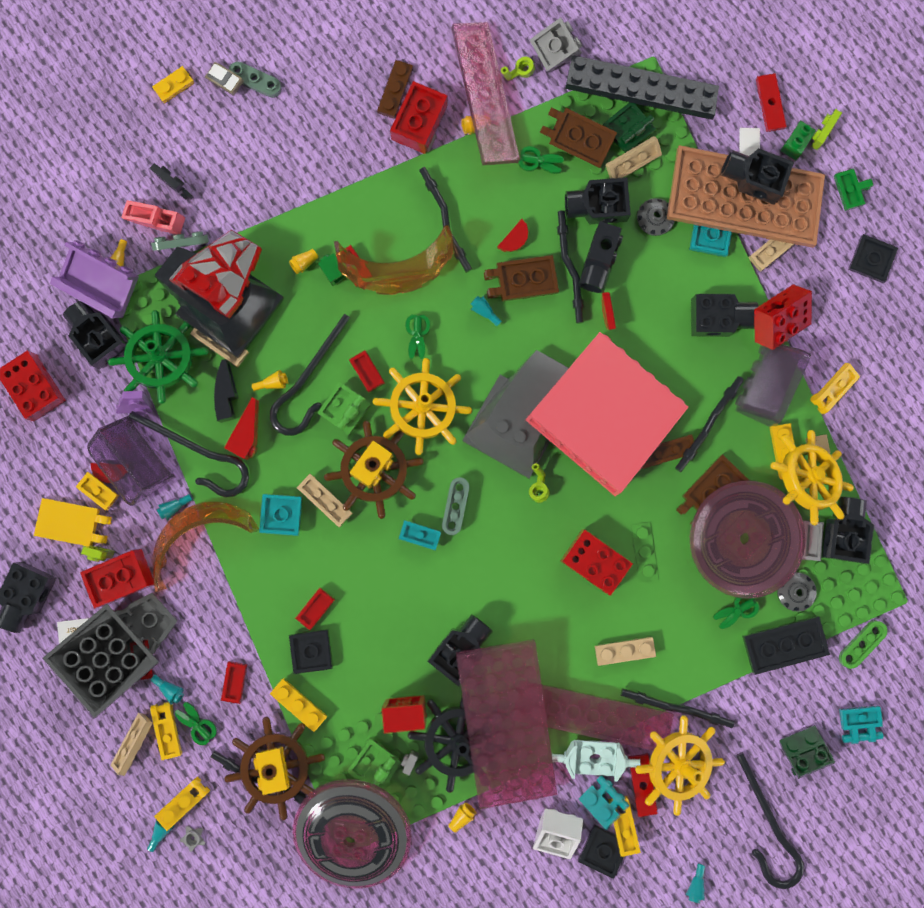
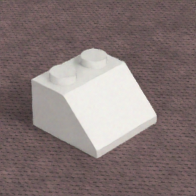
M545 808L540 818L533 849L571 860L581 841L583 819L572 814H564L554 809Z

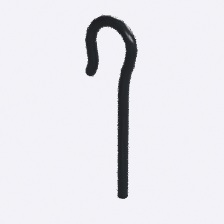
M344 314L296 383L273 403L270 409V421L278 433L285 436H295L302 433L308 427L315 412L322 407L320 402L313 404L307 410L301 424L295 428L283 427L277 418L279 408L301 389L350 319L348 315Z
M131 411L129 414V418L207 458L235 464L241 471V482L234 489H222L206 478H197L195 480L197 485L206 486L217 495L223 497H235L247 487L249 470L246 464L238 457L210 451L134 411Z
M741 752L736 757L777 840L795 860L796 871L789 880H777L771 875L765 856L758 849H753L752 855L758 860L763 877L770 885L779 889L792 888L800 882L804 874L803 859L783 835L744 753Z

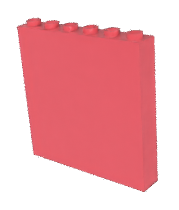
M599 332L525 420L611 494L617 496L630 483L688 409V406L680 397H676L670 392L666 385L657 381L652 373L644 370L638 361L630 358L624 349L617 347L607 335Z

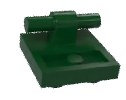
M630 102L603 123V126L617 132L614 141L624 153L638 146L656 130L652 124L654 121L653 116L649 115L646 117L635 103Z
M816 726L779 740V744L792 766L791 772L798 779L835 764V760Z

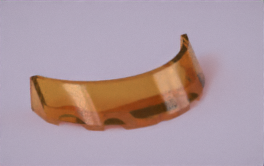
M449 225L444 226L438 238L426 250L410 259L395 263H375L363 260L348 252L338 241H334L338 269L342 275H345L357 287L363 290L368 289L376 291L377 294L384 295L407 293L421 288L422 284L430 279L434 280L440 274L441 269L452 258L454 253L453 236Z
M224 502L199 503L176 514L165 525L154 547L152 570L155 593L167 589L160 573L166 565L167 559L165 554L177 538L194 527L208 523H227L241 527L250 533L256 532L259 528L251 514L244 509Z

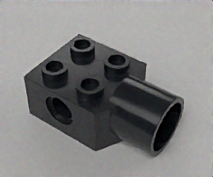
M759 148L750 156L731 150L723 164L721 176L737 181L739 192L775 205L783 197L794 162Z
M628 178L589 180L585 190L565 191L566 218L585 217L589 225L599 224L600 221L604 223L627 222L631 216Z
M599 222L578 284L581 288L594 293H604L611 268L617 257V253H614V251L617 252L623 239V235H620L622 228Z
M695 294L691 298V336L730 337L737 329H754V309L759 307L758 303L739 302L735 294Z
M78 301L64 311L63 317L72 327L68 336L91 366L101 369L108 363L110 358H115L125 350L127 342L110 320L99 312L95 313L89 305Z
M840 497L837 504L845 514V517L841 520L836 516L827 519L822 558L869 564L874 524L865 518L867 500Z
M13 562L0 589V628L20 633L28 616L41 612L57 577L24 562Z
M471 614L460 629L452 628L428 658L427 662L459 687L483 656L481 646L493 631L480 619Z

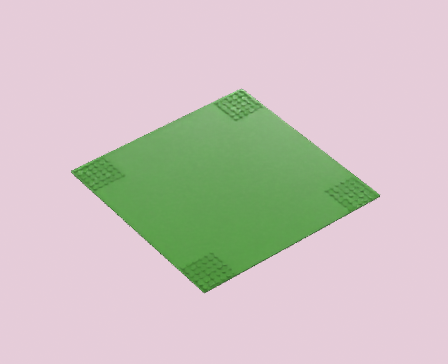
M650 57L629 66L663 74L655 57ZM572 90L492 124L490 127H486L471 135H466L426 152V154H421L238 232V234L262 248L255 270L251 271L250 274L282 295L284 300L246 350L249 354L237 368L230 363L239 399L232 400L236 419L223 423L217 421L214 405L215 381L221 360H224V358L208 348L209 353L207 355L192 356V364L187 374L198 381L196 387L190 386L182 379L177 384L165 388L166 402L164 404L158 402L157 389L147 387L163 427L210 451L238 457L246 464L249 470L248 485L242 493L235 497L219 496L208 487L197 485L195 480L197 478H206L222 489L230 490L237 487L241 482L242 475L240 469L235 464L207 458L169 439L272 689L284 678L327 715V718L315 732L305 725V730L297 740L304 748L307 757L317 754L325 755L324 761L309 764L308 775L314 790L318 794L337 787H358L367 790L368 787L348 773L347 770L370 737L402 761L405 754L409 755L411 750L419 754L410 776L402 773L404 766L400 764L379 794V796L395 808L406 827L552 762V753L564 755V752L567 751L573 740L599 741L666 711L645 703L641 705L635 703V700L620 696L622 688L636 693L640 691L646 693V696L680 705L752 673L742 638L743 635L819 616L825 638L828 639L907 603L905 593L875 529L873 531L869 564L822 558L827 519L835 516L830 507L818 511L819 522H824L821 561L799 559L802 521H810V510L793 500L788 506L792 510L798 525L799 547L796 559L786 575L796 572L803 573L813 580L817 594L812 606L804 611H791L785 608L777 595L778 582L761 592L750 593L759 605V611L754 617L743 618L739 616L733 625L725 629H720L719 625L727 617L718 620L713 619V615L719 610L735 607L734 600L741 593L731 592L719 587L700 568L693 549L694 527L690 524L699 515V512L692 506L687 513L680 515L676 509L685 501L682 495L723 454L750 480V485L767 488L783 499L789 492L783 479L779 478L778 471L773 470L770 466L772 462H776L769 428L771 426L791 423L796 447L806 444L807 432L813 430L815 431V436L827 434L830 454L838 449L821 413L817 409L818 406L810 401L813 395L788 341L772 350L755 343V329H737L730 337L691 336V298L695 294H735L739 302H757L758 306L768 301L738 234L732 232L728 256L722 257L689 250L694 224L674 221L672 228L660 236L649 235L638 225L637 213L645 201L658 198L669 203L678 146L698 149L682 113L635 104L646 117L649 115L653 116L654 121L652 124L656 128L655 132L641 143L653 136L656 137L662 155L623 177L628 178L631 216L627 222L607 223L622 228L620 235H623L620 247H618L617 252L614 251V253H617V257L611 268L604 293L609 292L611 296L616 329L607 330L602 311V293L590 292L581 288V296L584 300V308H582L584 323H576L575 309H573L572 304L574 300L573 280L561 258L560 237L557 235V226H559L558 211H565V191L585 190L589 180L610 179L605 164L621 156L624 152L613 140L601 167L598 168L549 144L551 138L541 134L540 130L542 126L552 130L555 126L557 119L548 115L551 107L564 113L565 108H568L603 125L604 122L629 102ZM532 146L540 151L541 156L545 154L562 156L564 158L562 163H551L561 168V173L552 174L544 171L539 166L534 171L521 169L518 164L521 150L524 147ZM528 151L525 153L528 155L536 156V154L533 152ZM523 162L527 166L534 165L533 163ZM423 167H426L431 178L435 179L438 184L437 188L448 206L451 232L460 248L464 249L467 254L465 257L472 267V270L467 273L460 261L456 260L453 255L454 251L443 233L441 209L431 191L427 190L426 182L419 172ZM655 212L654 216L656 218H659L660 214L658 212ZM585 217L566 218V225H568L569 234H567L568 254L581 278L586 257L598 224L589 225ZM523 219L528 228V239L525 245L520 250L513 252H503L497 249V246ZM351 245L372 275V278L357 288L349 276L332 286L318 263L323 256L333 253L336 255ZM207 246L202 247V248H200V249H198V250H195V251H193V252L197 254L198 252H200L201 250H203V249L206 248ZM314 249L319 258L303 273L296 274L289 261L293 256ZM553 255L559 288L558 294L503 302L501 296L488 299V288H497L500 285L498 278L485 281V270L496 269V264L499 262ZM162 265L137 275L139 278L123 318H118L121 326H125L133 333H136L143 327L152 325L151 313L153 310L159 312L160 324L170 325L178 329L184 323L182 319L175 315L181 307L178 304V300L155 277V274ZM477 296L480 298L484 296L493 313L502 321L498 326L494 325L488 318L470 310L473 307L470 303ZM344 314L348 315L350 319L301 389L279 408L277 418L283 427H297L301 424L307 410L317 402L323 405L339 382L364 397L365 400L371 403V406L350 435L320 416L318 411L315 412L308 427L302 433L295 436H285L278 433L270 421V409L273 403L296 383ZM412 314L417 316L425 315L430 321L429 332L422 336L425 342L424 358L430 360L429 374L438 376L445 382L456 374L461 375V380L451 390L455 396L456 405L471 407L472 413L454 414L453 420L447 428L457 440L454 445H451L442 434H439L433 438L424 439L423 453L417 455L415 453L416 438L404 434L397 443L406 460L422 458L424 460V463L420 466L407 468V475L403 484L416 494L415 499L411 500L398 492L390 499L383 501L385 517L383 519L378 517L376 502H366L357 499L350 508L353 514L341 527H338L297 487L309 474H312L341 503L344 504L351 493L346 488L342 479L331 481L324 479L326 473L341 471V461L344 453L333 446L332 442L334 439H338L349 447L355 441L364 438V421L370 422L372 436L384 437V432L395 424L391 417L390 407L376 406L373 404V399H391L392 392L398 383L390 375V368H395L403 378L412 374L422 373L423 359H420L417 348L414 358H409L408 348L413 336L406 331L405 323ZM414 319L409 324L412 331H414ZM422 320L421 332L426 329V322ZM192 326L184 333L191 349L207 347L191 336L190 333L194 329ZM599 332L607 335L617 347L624 349L630 358L638 361L644 370L652 373L657 381L666 385L670 392L676 397H680L688 406V409L661 443L691 434L695 441L711 412L724 396L723 392L726 388L732 385L737 376L744 379L736 391V396L727 403L716 419L709 435L697 450L698 453H696L695 458L689 461L682 472L675 469L682 458L640 469L622 493L617 496L611 494L550 442L538 462L546 474L544 484L549 488L550 495L546 501L537 503L529 495L530 487L537 482L538 476L534 471L528 479L462 441L499 375L509 379L536 350L569 368ZM161 335L162 346L171 336ZM153 336L146 339L145 342L153 340ZM177 341L169 351L182 350L181 344ZM140 347L137 348L135 355L147 354ZM366 350L385 384L368 393L349 359ZM182 358L169 360L179 366ZM148 362L137 363L139 370L141 371ZM155 367L146 377L156 378ZM163 367L164 377L173 373L167 367ZM278 370H281L287 376L288 384H286V388H264L257 391L252 389L253 383L263 381V379ZM421 383L411 385L418 395H420ZM428 384V393L431 395L438 388ZM405 391L399 397V400L413 401ZM444 395L433 402L436 404H447ZM253 397L259 401L258 442L253 458L246 460L226 450L224 447ZM398 408L401 417H404L407 413H409L412 410L408 408ZM432 411L441 422L447 413ZM418 415L407 424L417 428ZM426 416L425 429L435 427ZM364 447L357 453L362 456L367 448ZM392 453L393 458L391 460L397 462L395 455ZM802 454L805 460L808 462V455ZM840 457L836 462L841 470L843 482L854 486ZM351 460L349 469L355 466L357 463L355 460ZM399 469L384 472L396 480ZM350 477L353 484L357 487L360 482L354 477ZM455 478H464L469 483V492L462 527L457 534L449 535L444 532L442 522L450 484ZM382 479L380 480L382 492L391 487ZM457 484L456 490L462 491L463 485ZM823 484L829 490V485ZM373 485L370 489L366 486L363 491L374 493ZM855 486L853 491L842 490L840 496L860 499ZM818 492V500H824ZM739 493L738 495H744V494H745V495H754V496L763 498V499H765L766 501H768L769 503H771V504L779 511V513L781 514V516H782V518H783V520H784V522H785L786 529H787V537H788V539H787V548H786L785 555H784L782 561L780 562V564L778 565V567H777L771 574H769L768 576H766L765 578H763V579H761V580H758V581H755V582H749V583L734 582V581L728 580V579L722 577L721 575H719L716 571H714V569H713V568L709 565V563L707 562L706 557H705L704 552H703L702 540H701V539H702V530H703V526H704V523H703V524H702V527H701V532H700V546H701V551H702V554H703V557H704L706 563L708 564V566L710 567V569H711L716 575H718V576L721 577L722 579H724V580H726V581H728V582L734 583V584H741V585L754 584V583L761 582V581L767 579L768 577H770L772 574H774V573L778 570V568H779V567L781 566V564L783 563V561H784V559H785V557H786V555H787V551H788V547H789V529H788L787 522H786V520H785V518H784L782 512L779 510V508H778L774 503H772V502H771L770 500H768L767 498H765V497H763V496H760V495H757V494H753V493ZM263 494L302 497L299 536L259 533ZM458 503L452 504V508L454 510L459 509L460 506ZM769 505L772 508V510L764 514H761L757 517H760L770 512H776V510L771 505ZM739 510L729 514L722 520L717 529V532L719 531L718 534L704 539L703 532V546L706 540L719 535L716 538L717 548L724 559L729 558V560L717 566L712 565L716 570L718 566L730 560L733 561V563H730L736 566H751L764 558L770 548V545L767 546L769 543L784 538L786 543L785 528L782 537L768 542L771 539V533L766 521L763 518L758 519L754 516L756 515L755 512ZM865 512V518L871 522L867 512ZM404 520L440 531L441 535L436 550L400 540L399 535ZM449 522L448 527L454 529L456 527L455 522ZM650 522L659 579L640 582L631 525ZM582 529H585L633 563L611 596L560 561ZM321 587L335 601L315 626L309 630L295 618ZM798 589L796 591V594L800 596L802 594V590ZM744 597V598H742V599L739 601V605L742 604V603H744L745 601L749 600L750 598H749V597ZM754 606L744 611L743 613H751L754 609ZM473 614L493 632L481 646L483 656L458 687L427 661L452 628L460 629L470 615ZM328 629L333 669L293 674L289 635ZM653 637L656 657L601 666L597 665L594 645ZM467 690L470 693L468 708L478 713L482 718L493 709L500 711L499 716L487 725L491 732L492 742L504 743L508 746V749L505 752L491 750L488 759L481 767L489 778L487 783H483L474 772L467 776L456 777L454 791L448 793L446 791L448 775L441 773L434 766L421 775H418L415 771L419 765L428 759L424 741L409 739L407 734L410 731L384 733L382 706L386 699L425 695L426 727L423 730H413L425 733L429 723L435 717L427 706V701L430 699L434 700L441 711L452 707H460L462 692ZM279 703L292 735L298 724L302 722ZM458 717L448 720L455 731ZM466 718L464 731L474 725L475 722ZM442 725L435 733L437 735L449 736ZM481 730L468 739L482 740ZM433 742L434 752L437 753L447 744ZM469 747V751L474 758L478 755L480 748ZM452 751L441 759L443 763L450 765ZM459 756L458 766L468 763L464 756ZM338 797V798H334V799L328 800V801H326V802H324V803L321 804V806H323L324 804H326V803H328V802H331V801H334V800H338V799H356V800L364 801V802H366V803H369V804L373 805V806L376 807L378 810H380V811L387 817V819L389 820V822L391 823L394 832L396 831V830H395V827H394V825H393V823H392V821H391L390 818L387 816V814H386L383 810H381L378 806H376L375 804H373V803H371V802H369V801H367V800L360 799V798H356V797ZM347 800V801H337V802H348V801H349V802H357V801ZM344 815L336 817L328 823L340 852L346 854L377 840L378 836L372 826L368 827V825L381 821L387 822V820L382 816L383 819L380 821L365 824L367 821L362 818Z

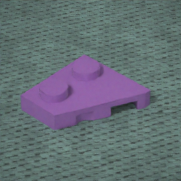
M124 391L119 399V404L116 405V413H131V411H134L140 415H145L147 412H153V404L143 391Z

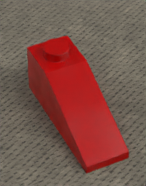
M251 398L224 447L226 450L246 460L253 458L257 451L259 401L257 399Z

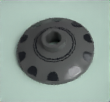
M658 198L645 201L637 213L639 227L645 233L652 236H660L667 233L674 224L673 220L667 219L669 203ZM655 212H658L660 214L659 218H656L654 216Z
M790 573L779 582L777 588L779 601L785 608L791 611H804L811 607L816 599V586L813 580L803 573ZM798 589L802 590V594L800 596L796 594V591Z

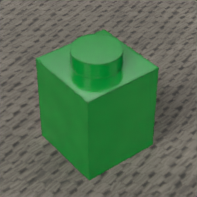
M334 253L331 255L327 254L320 259L318 265L332 286L348 277L346 270Z

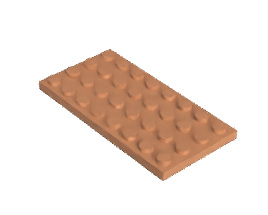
M678 146L667 213L668 220L814 248L816 246L825 174L792 168L783 197L773 205L739 192L737 181L721 176V170L728 155Z

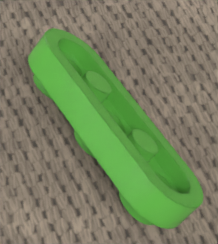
M870 621L840 652L839 662L841 665L849 669L858 667L887 636L886 625L880 621ZM874 627L877 628V633L875 634L872 631ZM861 641L864 642V646L862 648L859 646V643ZM850 655L851 660L847 662L846 656Z

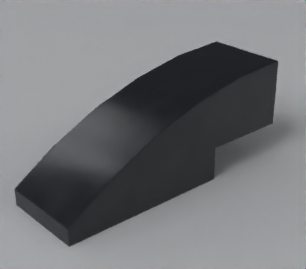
M226 359L221 360L214 391L216 418L218 422L223 423L236 419L232 400L239 399L230 362Z

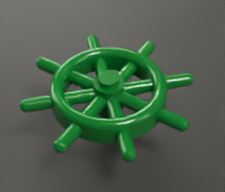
M153 310L151 313L152 325L143 327L136 333H133L125 326L120 328V332L129 339L125 347L124 357L110 358L108 364L110 366L125 365L129 374L134 378L124 391H134L139 384L157 389L158 402L164 404L166 402L165 388L177 384L182 379L192 387L198 385V381L187 374L192 364V356L207 355L209 349L207 347L191 349L188 340L184 336V333L191 326L184 322L176 329L170 325L160 324L159 312ZM161 335L171 336L162 346ZM153 336V340L145 342L146 339ZM177 341L181 344L182 350L169 351ZM138 347L147 352V354L135 355ZM182 358L179 366L169 359ZM148 362L140 372L137 371L135 363ZM155 367L156 378L146 377ZM163 367H167L173 373L164 377Z

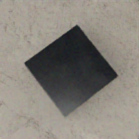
M862 234L848 270L880 283H885L898 247Z
M328 629L289 635L293 674L333 669Z
M594 824L580 853L578 862L614 879L624 856H620L616 834Z

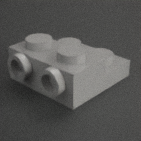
M561 17L530 39L532 46L548 73L564 62L566 64L569 63L573 55L579 56L582 54L580 48L583 46L578 37L573 38L571 34L574 31L569 21L564 22Z

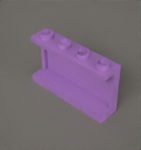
M80 241L65 242L64 246L69 248L60 276L52 277L50 284L111 318H123L139 276L132 273V269L117 265V261L114 259L102 257L99 251L86 248L85 244Z

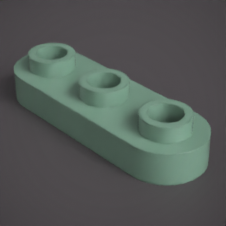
M234 62L230 65L229 70L244 80L242 85L271 98L277 97L281 93L282 87L277 78L242 62ZM236 69H241L240 72H235ZM257 76L256 80H251L252 77ZM270 84H274L272 88L268 87Z
M198 231L193 232L192 236L185 237L184 234L173 235V239L167 240L165 236L156 237L154 242H151L152 250L176 248L177 246L184 247L208 243L209 239L208 234Z
M455 478L450 484L442 522L444 532L449 535L457 534L462 527L469 492V483L464 478ZM457 484L463 485L462 491L456 490ZM453 503L459 504L458 510L452 508ZM449 522H455L456 527L450 529L448 527Z

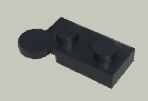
M155 163L150 167V170L175 192L179 193L181 191L182 194L180 196L183 199L189 198L192 200L194 198L183 187L184 182L177 176L171 177L172 173L166 167L162 166L160 168Z

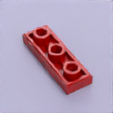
M776 73L757 76L756 84L766 132L784 130L786 122Z
M647 753L628 756V759H640V765H649ZM630 767L637 816L643 817L658 814L656 801L650 806L645 803L646 798L654 790L649 773L638 774L635 771V767ZM641 782H645L644 787L639 786Z

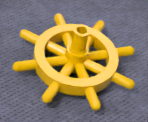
M424 358L422 361V373L412 374L405 378L395 368H390V375L398 383L392 392L391 399H373V404L376 406L390 407L391 417L395 423L384 432V438L389 439L401 430L406 435L416 438L415 453L417 455L423 453L424 439L433 438L439 434H442L451 445L456 444V438L447 429L453 420L454 414L472 413L471 407L456 405L455 396L451 390L461 380V375L456 374L445 382L438 376L429 374L430 360L428 358ZM421 383L420 395L413 390L411 385ZM428 384L438 388L431 395L428 393ZM405 391L413 401L399 400V397ZM442 395H444L447 404L433 403ZM398 408H408L412 410L409 413H407L404 417H401ZM432 411L447 413L441 422ZM418 415L417 428L407 424ZM426 416L435 427L425 429Z
M813 430L807 432V444L798 447L795 446L787 434L782 435L781 440L789 452L786 454L783 464L772 462L770 466L773 470L782 472L784 484L789 492L783 498V503L788 505L795 500L802 507L809 509L810 523L812 525L819 523L818 511L830 507L838 519H843L845 514L836 502L839 500L842 490L853 491L854 486L843 482L841 470L836 462L842 455L841 451L836 450L830 454L824 448L816 445L815 431ZM802 454L808 455V462L805 460ZM796 462H798L802 469L796 468ZM823 484L829 485V490ZM818 492L824 500H818Z
M685 715L680 718L679 732L672 733L663 739L655 731L650 733L651 739L657 746L651 755L649 765H638L635 768L638 774L649 773L651 782L655 787L646 798L645 803L648 806L652 805L662 794L674 800L673 813L676 816L681 814L683 800L690 799L698 793L704 799L711 797L705 785L710 778L712 767L725 764L723 758L712 759L711 750L707 745L709 739L716 732L715 728L709 727L699 738L687 732L688 717ZM686 743H693L694 745L686 753ZM678 745V754H675L672 749ZM699 752L700 760L691 761ZM666 756L670 759L669 763H663ZM670 771L666 775V777L662 779V772ZM676 778L675 789L667 788ZM684 779H688L689 783L683 787Z

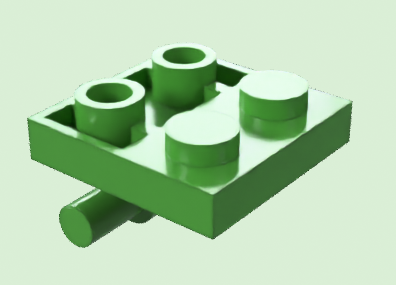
M339 382L318 411V414L350 435L371 406V403Z
M370 737L347 772L368 787L367 790L376 792L379 795L402 763V760Z

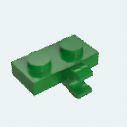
M854 168L834 175L844 210L848 211L864 206L865 201L862 192L874 186L872 179L858 182Z

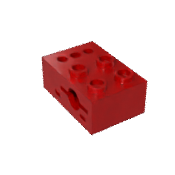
M413 81L390 129L391 140L426 154L447 109L448 95Z
M793 284L754 309L755 343L774 350L811 325L812 291Z
M27 350L0 368V381L26 420L36 421L66 401L37 354Z
M585 529L581 530L560 560L609 596L612 595L633 565L632 562Z
M142 549L131 550L80 572L94 609L156 585Z
M425 695L386 699L382 706L384 733L425 729L427 721Z

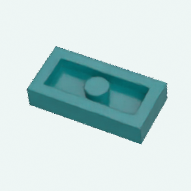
M404 520L399 539L436 550L441 532Z

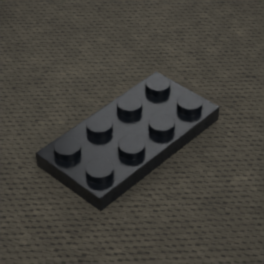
M819 616L742 636L754 675L830 655Z

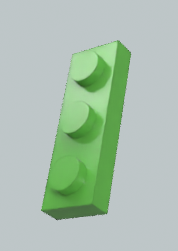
M650 522L631 525L639 581L658 580Z

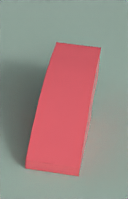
M129 200L126 201L121 217L124 220L176 235L181 234L185 217L178 212Z

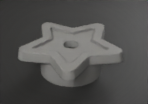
M186 826V835L180 839V842L184 843L190 852L197 845H205V841L201 837L203 828L194 830L190 826Z

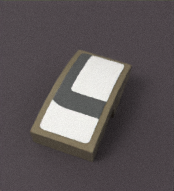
M214 62L205 76L207 80L232 96L236 94L244 82L240 76L217 62Z

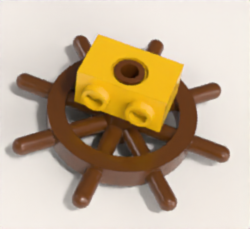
M364 421V438L355 441L349 447L338 439L333 440V446L344 453L341 461V471L326 473L324 479L326 481L343 480L346 488L351 493L343 505L345 511L350 510L357 499L366 502H376L378 517L383 519L385 517L383 501L390 499L398 492L411 500L415 499L416 494L403 484L406 479L407 468L420 466L424 463V460L422 458L405 459L403 452L397 446V443L405 434L401 430L396 432L391 440L380 436H372L370 422ZM366 447L367 449L362 456L357 453L360 449ZM392 453L395 455L397 462L391 460L393 458ZM351 460H355L357 463L352 469H349ZM399 469L396 480L384 472ZM350 477H354L360 482L357 487L353 484ZM381 479L391 486L383 492L380 485ZM373 485L374 493L363 491L366 486L370 489Z
M264 717L262 723L265 736L255 740L250 746L238 738L232 740V744L243 751L244 755L241 760L240 772L228 774L224 777V780L227 783L242 780L245 789L252 796L244 808L246 814L251 813L257 802L261 801L268 804H277L280 819L284 821L288 817L285 801L294 797L300 790L311 798L318 795V792L305 784L308 777L309 764L324 761L325 755L317 754L307 757L304 748L297 741L305 730V724H298L293 734L288 736L272 733L270 718ZM274 742L285 744L284 748L283 746L275 748ZM262 745H267V750L257 751ZM293 750L298 759L285 761L290 751ZM252 758L254 759L255 769H250ZM300 767L298 778L287 772V769ZM260 776L257 779L258 787L253 782L252 777ZM290 784L293 785L291 789L283 793V790H287L290 787Z

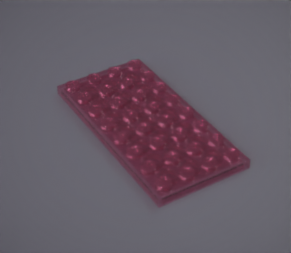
M535 640L456 653L479 809L557 795Z

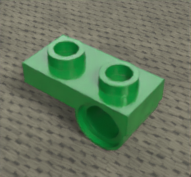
M800 120L780 151L796 161L803 153L816 130Z

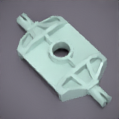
M573 740L567 751L564 752V755L552 753V762H564L572 779H575V774L614 776V781L617 782L626 768H636L640 765V759H628V756H625L622 745L615 742ZM593 754L600 755L597 759H593L590 756Z

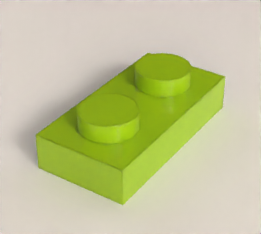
M835 109L831 115L827 113L821 122L824 126L821 130L817 129L812 137L814 140L811 145L812 148L818 150L842 112Z
M83 546L81 554L86 555L88 560L99 562V560L105 561L106 559L113 558L115 551L99 546Z

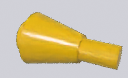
M120 239L117 250L110 257L117 261L116 264L119 266H124V251L127 241Z
M278 370L263 379V381L253 383L252 389L257 391L264 388H286L288 379L285 373Z

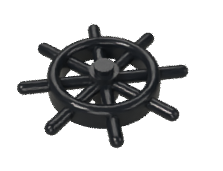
M467 690L462 692L460 707H452L441 711L434 700H428L427 706L435 717L429 723L426 732L410 731L407 734L409 739L424 741L425 751L428 759L416 768V773L421 775L434 766L441 773L448 775L446 785L448 793L454 791L456 777L467 776L474 772L483 783H487L489 778L481 767L488 759L491 750L505 752L508 749V746L504 743L492 742L491 732L487 725L499 716L500 711L493 709L482 718L478 713L468 708L470 693ZM458 717L455 731L448 720ZM466 718L475 722L474 725L464 731ZM442 725L449 736L437 735L435 733ZM481 730L482 740L468 739ZM433 742L447 744L437 753L434 752ZM469 747L480 748L475 758L469 751ZM452 751L450 765L443 763L441 759ZM459 756H464L468 763L458 766Z

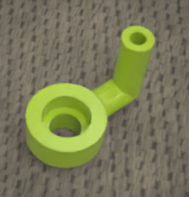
M526 56L517 60L515 69L509 71L506 66L501 68V73L507 81L517 76L523 78L530 77L535 71L532 59ZM524 67H529L527 71H523Z
M535 463L532 465V469L538 477L537 482L530 487L529 495L535 502L542 503L548 499L550 491L544 484L545 472L539 464Z

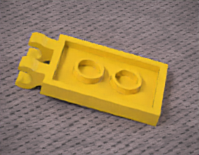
M42 498L33 536L83 546H92L93 542L107 544L108 536L95 534L97 523L111 525L112 517L99 515L100 509Z

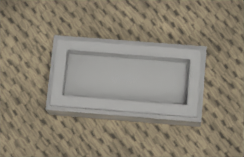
M802 521L799 559L821 561L824 522L812 525L810 521Z

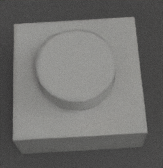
M411 750L409 755L405 754L401 763L404 766L402 773L410 776L419 753Z

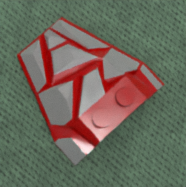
M231 229L182 263L169 280L183 290L188 288L208 301L216 311L230 319L243 301L242 294L244 288L248 287L250 283L248 278L251 271L255 270L262 248Z

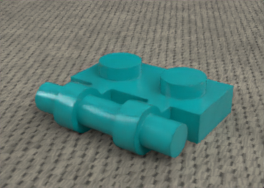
M880 706L839 709L841 729L850 731L849 735H842L843 743L858 744L860 741H868L870 743L884 738L882 731L876 732L875 727H883ZM867 728L866 733L858 734V729Z
M601 775L596 780L601 785L600 789L597 790L591 785L579 800L596 820L608 830L621 816L616 809L620 806L625 811L630 805L625 801V797L612 787L613 784ZM606 793L613 798L611 803L603 797Z

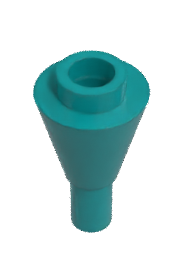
M477 296L470 303L473 306L470 310L488 318L494 325L498 326L502 322L493 313L484 296L481 298Z
M188 494L179 500L176 499L158 504L157 512L162 520L166 518L168 521L182 506L193 500Z
M156 674L151 678L150 681L159 687L170 704H177L184 696V688L163 681Z
M156 820L152 840L147 850L154 852L158 843L174 828V825L166 831Z
M697 864L696 875L685 894L689 896V901L699 904L701 900L705 901L703 879L705 865Z

